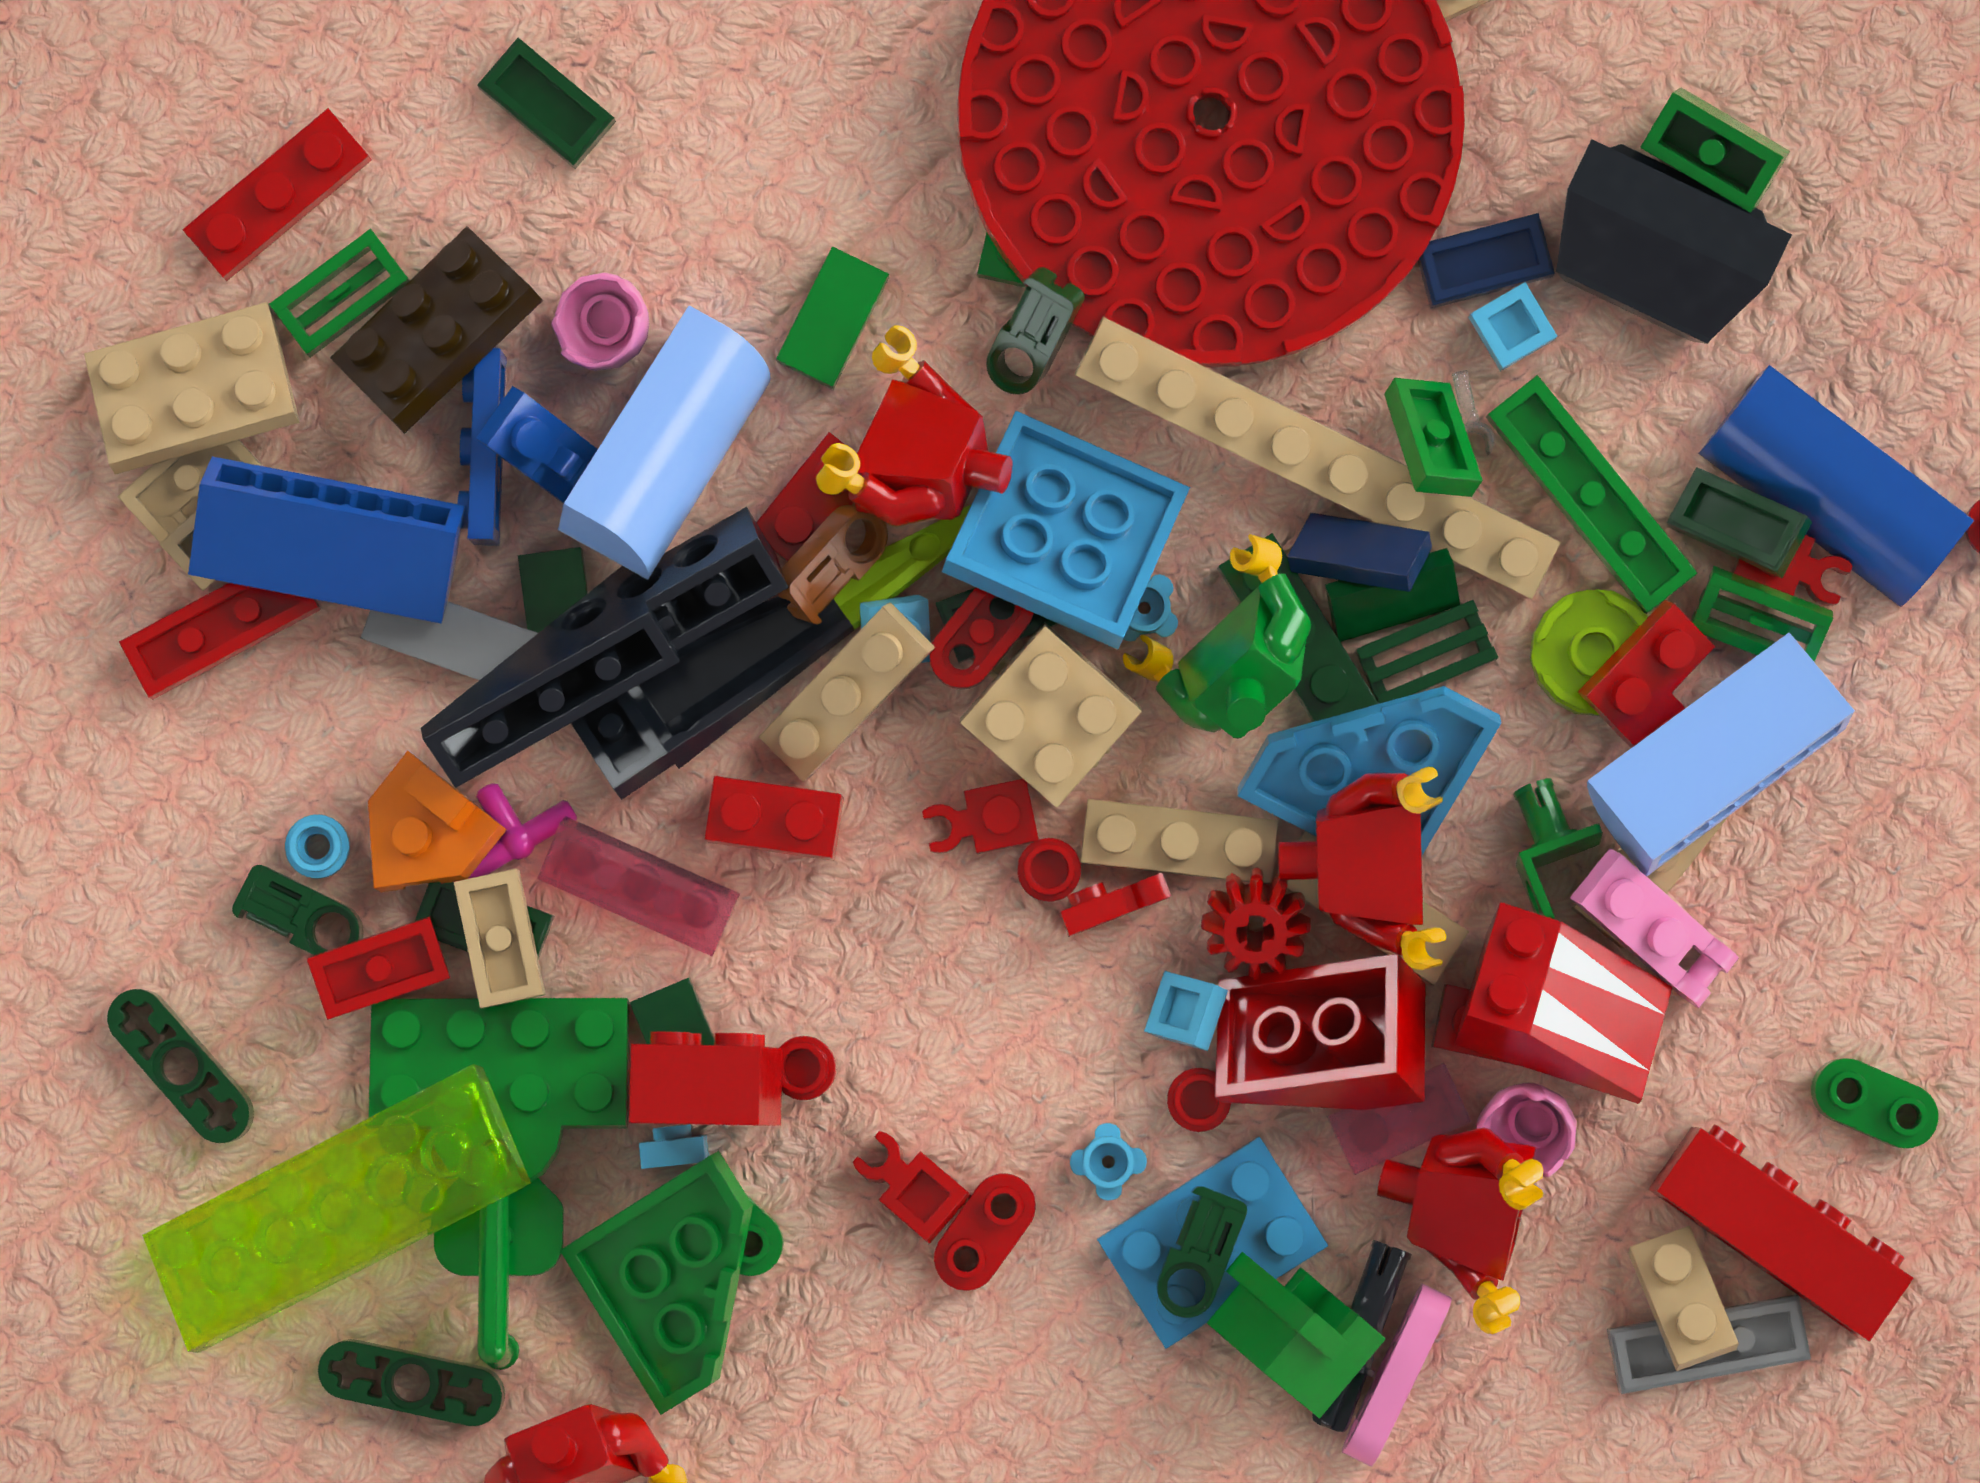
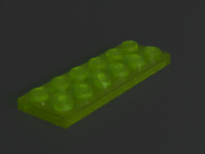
M472 1064L142 1236L187 1351L200 1353L531 1184L485 1071L483 1067Z

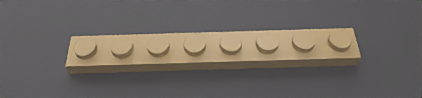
M1102 317L1075 372L1076 376L1375 523L1428 531L1432 551L1447 548L1453 561L1530 599L1535 595L1561 543L1471 497L1415 492L1406 465L1105 317Z

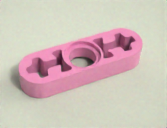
M1425 1284L1420 1285L1406 1310L1350 1427L1342 1447V1453L1370 1467L1376 1462L1451 1305V1297Z

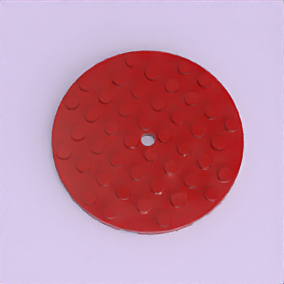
M983 0L970 31L960 72L957 99L958 140L962 166L971 198L985 230L1002 258L1022 283L1037 268L1044 267L1057 275L1054 283L1063 288L1067 283H1071L1083 291L1085 299L1072 325L1092 337L1102 317H1105L1205 367H1234L1267 362L1296 354L1337 335L1358 322L1378 306L1408 275L1424 253L1443 219L1456 183L1462 157L1465 128L1463 86H1460L1457 63L1451 46L1453 40L1449 27L1436 0ZM1205 98L1219 100L1228 111L1227 124L1223 129L1208 130L1200 125L1197 126L1193 114L1194 105Z

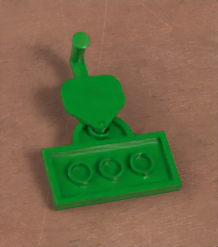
M478 998L388 999L371 1005L368 1126L372 1130L433 1129L437 1151L450 1171L460 1178L436 1203L434 1250L439 1262L451 1273L459 1276H478L477 1351L481 1360L493 1369L502 1370L511 1367L518 1359L520 1351L518 1342L513 1336L508 1334L509 1276H537L544 1274L552 1269L561 1257L560 1250L563 1248L564 1208L559 1198L539 1177L545 1174L558 1155L563 1130L628 1128V998H529L487 1008H480ZM496 1142L509 1144L515 1150V1154L506 1145Z

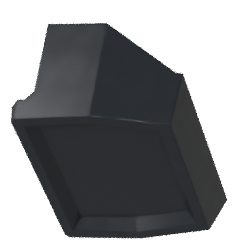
M1591 139L1567 189L1556 272L1565 282L1692 342L1708 344L1720 330L1768 286L1792 234L1767 223L1763 211L1755 208L1750 213L1684 173L1623 144L1607 147Z

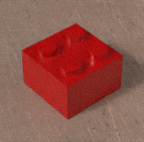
M651 1031L650 1044H631L629 1123L781 1126L783 1048L765 1047V1035L754 1033H715L714 1045H701L702 1034Z

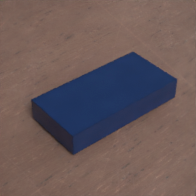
M1539 213L1432 240L1418 259L1431 309L1517 287L1524 282L1528 284L1553 277L1555 274Z
M1310 513L1288 554L1290 570L1294 573L1410 592L1432 549L1428 531Z

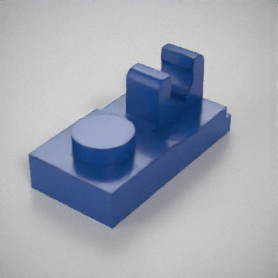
M514 386L511 387L476 437L478 441L563 504L598 450L539 403Z

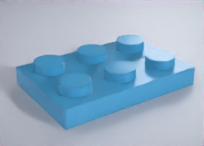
M1259 1136L1097 1238L1165 1349L1205 1325L1239 1285V1282L1229 1275L1226 1270L1241 1252H1244L1273 1278L1277 1279L1328 1247L1327 1242ZM1196 1186H1204L1243 1202L1247 1206V1215L1211 1306L1198 1316L1183 1318L1170 1313L1162 1305L1157 1294V1279L1170 1246L1180 1249V1245L1176 1244L1192 1200L1198 1202L1200 1197L1192 1193V1189ZM1181 1269L1170 1277L1167 1284V1292L1175 1304L1183 1307L1192 1306L1202 1299L1205 1292V1282L1197 1271Z

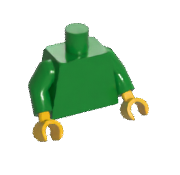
M1249 534L1248 538L1253 545V555L1249 551L1233 547L1230 551V562L1234 569L1257 576L1262 584L1250 593L1178 662L1179 669L1172 670L1174 663L1172 651L1165 645L1145 635L1140 636V639L1148 646V655L1144 662L1127 653L1123 654V663L1126 668L1150 681L1158 682L1156 691L1185 724L1208 732H1217L1223 729L1236 739L1244 737L1250 730L1261 726L1265 716L1297 687L1302 675L1306 640L1311 631L1310 618L1286 574L1277 573L1282 560L1281 548L1271 540Z

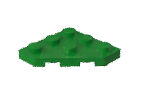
M719 1150L560 1250L660 1415L717 1381L721 1374L753 1205Z

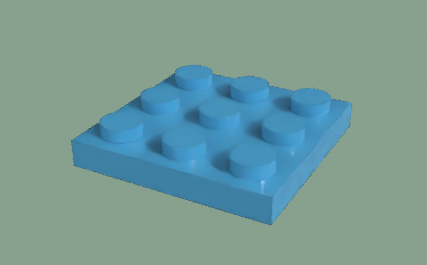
M1015 411L996 452L1012 458L1013 467L1009 485L1003 494L984 489L978 490L945 560L942 572L1119 650L1190 487Z

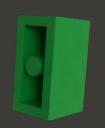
M1682 87L1671 94L1640 147L1750 213L1759 205L1790 153L1788 149Z

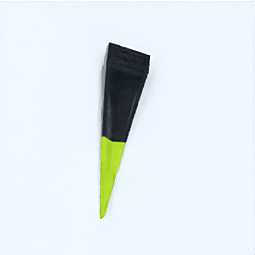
M971 505L963 508L960 516L952 520L941 519L887 546L881 557L860 580L850 578V581L818 614L822 620L820 624H813L795 618L787 609L791 601L778 596L677 650L679 663L572 722L571 725L620 799H624L674 764L678 769L683 767L861 625L860 603L895 598L947 557Z

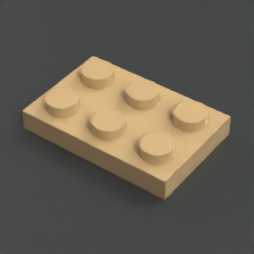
M268 302L84 353L108 463L115 475L300 423L274 314Z

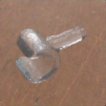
M1468 371L1455 372L1452 374L1466 432L1467 434L1475 432L1483 437L1488 456L1495 445V435L1488 425L1480 422L1478 410L1475 408Z

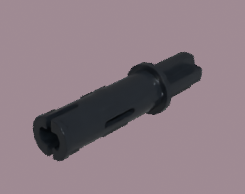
M1373 1240L1371 1244L1372 1249L1350 1309L1382 1335L1405 1267L1412 1254ZM1374 1354L1320 1419L1312 1414L1314 1422L1337 1432H1345L1348 1429L1366 1377L1374 1376L1375 1371L1371 1370Z

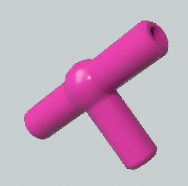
M491 783L477 792L476 798L483 810L507 830L468 879L488 875L513 859L521 860L528 857L536 845L576 822L577 815L569 802L562 800L522 824L498 784Z

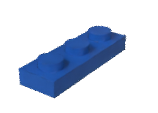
M493 348L462 378L463 402L473 403L472 428L462 427L460 434L461 466H470L469 491H459L457 504L465 506L461 529H468L467 539L474 545L500 546L503 458L476 439L505 397L507 357L500 348Z

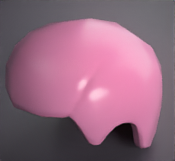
M604 272L582 276L567 288L561 295L551 324L562 349L561 355L567 361L589 370L600 371L620 368L638 355L648 338L650 323L648 309L636 287L626 279Z
M1522 1083L1498 1091L1481 1111L1476 1123V1129L1488 1128L1504 1142L1536 1147L1534 1159L1542 1164L1543 1177L1548 1178L1563 1165V1162L1569 1158L1574 1150L1577 1121L1566 1100L1560 1094L1540 1084Z

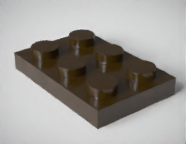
M466 226L330 358L405 434L543 300L526 281Z

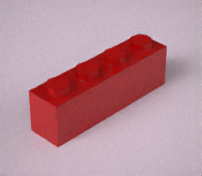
M1714 1124L1709 1132L1699 1127H1691L1648 1190L1859 1339L1870 1342L1914 1279L1899 1268L1905 1258L1874 1236L1871 1237L1866 1245L1846 1231L1852 1220L1827 1202L1819 1199L1816 1205L1812 1207L1793 1192L1799 1183L1778 1167L1769 1162H1766L1761 1170L1740 1156L1746 1146L1721 1127Z

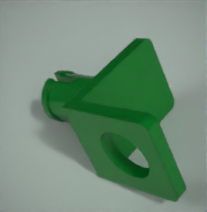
M1551 778L1536 781L1537 788H1535V793L1541 807L1537 802L1531 784H1527L1513 793L1535 843L1530 849L1518 853L1516 868L1534 913L1555 919L1536 868L1599 845L1603 832L1599 823L1581 830L1570 829L1553 788V781Z

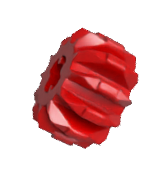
M1256 867L1252 869L1250 884L1245 885L1240 877L1231 873L1226 877L1227 893L1220 890L1210 891L1207 904L1213 911L1202 915L1201 929L1213 934L1207 940V950L1210 955L1227 952L1224 968L1228 973L1236 970L1242 962L1249 963V976L1255 980L1261 975L1262 963L1267 962L1272 970L1281 974L1283 970H1286L1284 954L1293 957H1300L1303 954L1304 942L1299 936L1310 932L1311 918L1299 913L1305 907L1303 893L1293 892L1285 895L1288 880H1280L1279 876H1277L1270 885L1263 884V871ZM1257 915L1263 917L1262 931L1249 930V916Z

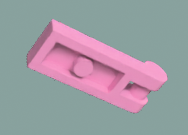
M1611 848L1608 849L1570 897L1574 903L1659 978L1671 985L1676 993L1697 1008H1700L1711 994L1707 987L1719 972L1728 973L1739 959L1730 948L1711 935L1621 853ZM1693 947L1700 956L1686 972L1678 963L1690 948Z

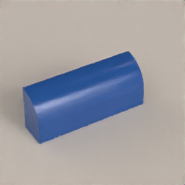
M1770 365L1756 377L1698 453L1743 488L1808 516L1812 524L1806 533L1807 536L1815 538V542L1831 555L1839 556L1849 561L1853 565L1852 571L1900 607L1907 603L1924 585L1974 521Z
M212 456L199 486L188 575L442 624L456 564L465 506Z

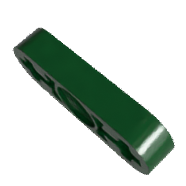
M132 989L118 995L108 1010L107 1022L110 1032L192 1127L204 1139L214 1143L233 1142L243 1137L249 1131L254 1119V1108L250 1098L164 999L155 992L142 989ZM130 1003L137 1007L151 1005L154 1011L147 1019L158 1034L165 1035L169 1026L176 1032L175 1037L160 1043L150 1058L143 1049L154 1044L153 1040L143 1030L135 1029L128 1032L124 1026L130 1019L129 1013L125 1010ZM178 1047L191 1050L198 1060V1072L195 1078L184 1085L172 1083L166 1077L163 1069L164 1059L167 1054ZM211 1074L215 1076L219 1083L207 1090L217 1101L226 1103L234 1100L238 1106L232 1113V1117L237 1123L233 1129L225 1125L217 1126L214 1129L210 1126L208 1120L212 1118L214 1112L203 1097L197 1098L192 1106L185 1099L186 1095L200 1090L207 1083Z
M348 1339L330 1346L323 1353L318 1365L319 1380L324 1389L334 1397L466 1426H479L489 1422L500 1412L505 1401V1389L501 1379L495 1372L486 1367L361 1340ZM348 1351L357 1353L356 1363L359 1366L376 1370L380 1367L379 1356L389 1358L390 1362L381 1378L382 1396L371 1393V1389L377 1380L359 1377L352 1381L350 1387L341 1385L342 1374L332 1371L333 1362L345 1359ZM416 1364L427 1372L430 1379V1387L426 1396L421 1400L408 1401L401 1398L396 1392L394 1377L398 1369L403 1365ZM441 1369L453 1372V1376L447 1384L450 1386L466 1388L471 1385L473 1378L483 1380L482 1391L492 1394L491 1404H482L477 1409L476 1414H472L466 1411V1400L446 1396L444 1398L445 1409L434 1407L433 1404L442 1389Z

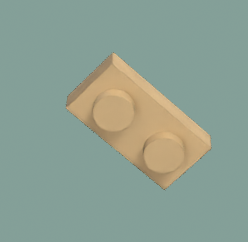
M516 868L454 882L480 1008L546 995L519 869Z
M1690 1225L1630 1246L1629 1257L1676 1371L1737 1350L1739 1342Z

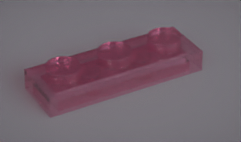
M567 816L559 823L537 878L710 956H713L718 949L740 896V893Z

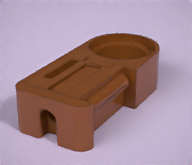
M843 505L834 510L782 567L789 588L777 595L780 598L791 601L787 606L791 614L797 619L820 624L822 620L818 614L850 581V578L860 580L883 554L888 541L886 523L872 513L856 511L855 505ZM861 519L865 525V538L862 545L856 551L850 553L845 542L846 532L855 520Z

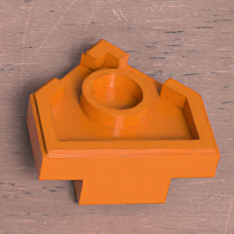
M407 751L368 800L374 889L382 893L406 889L407 886L433 882L449 883L466 880L507 829L415 755Z

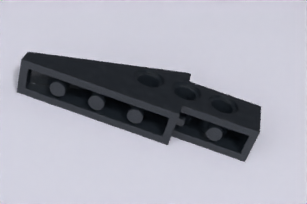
M745 507L665 552L648 580L621 566L423 725L421 733L424 742L454 787L457 788L679 663L677 650L789 588L775 552L750 511Z

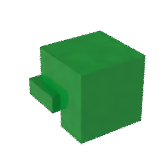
M1241 1252L1226 1270L1229 1275L1239 1282V1285L1209 1319L1207 1324L1320 1419L1386 1338L1301 1267L1287 1284L1283 1286L1244 1252Z

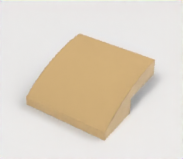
M240 440L155 463L117 496L160 542L161 547L187 575L199 486L211 457L262 466ZM188 575L202 591L215 581L213 579Z

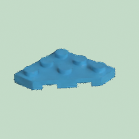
M1442 686L1268 734L1238 785L1237 796L1317 837V811L1326 808L1327 802L1332 795L1364 774L1405 773L1411 775L1422 768L1434 767L1437 770L1438 776L1428 782L1421 783V787L1427 796L1432 798L1440 796L1443 798V801L1421 813V850L1423 855L1499 729L1501 718L1499 714Z

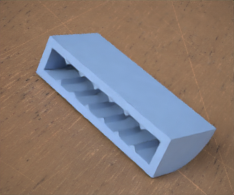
M688 306L564 502L558 530L648 580L770 383L769 368L758 351L729 327Z
M1787 633L1587 781L1588 792L1597 813L1611 835L1645 876H1648L1843 732L1855 710L1794 637Z

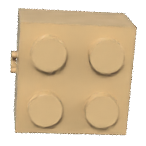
M1044 622L1011 660L1005 656L990 673L989 676L994 680L960 717V724L1057 808L1086 774L1099 764V761L1105 754L1109 753L1110 747L1139 716L1142 709L1137 702Z

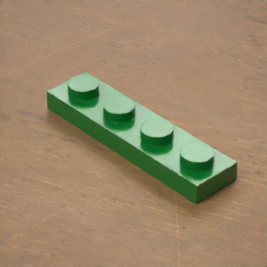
M1538 375L1485 417L1645 614L1697 574V571Z

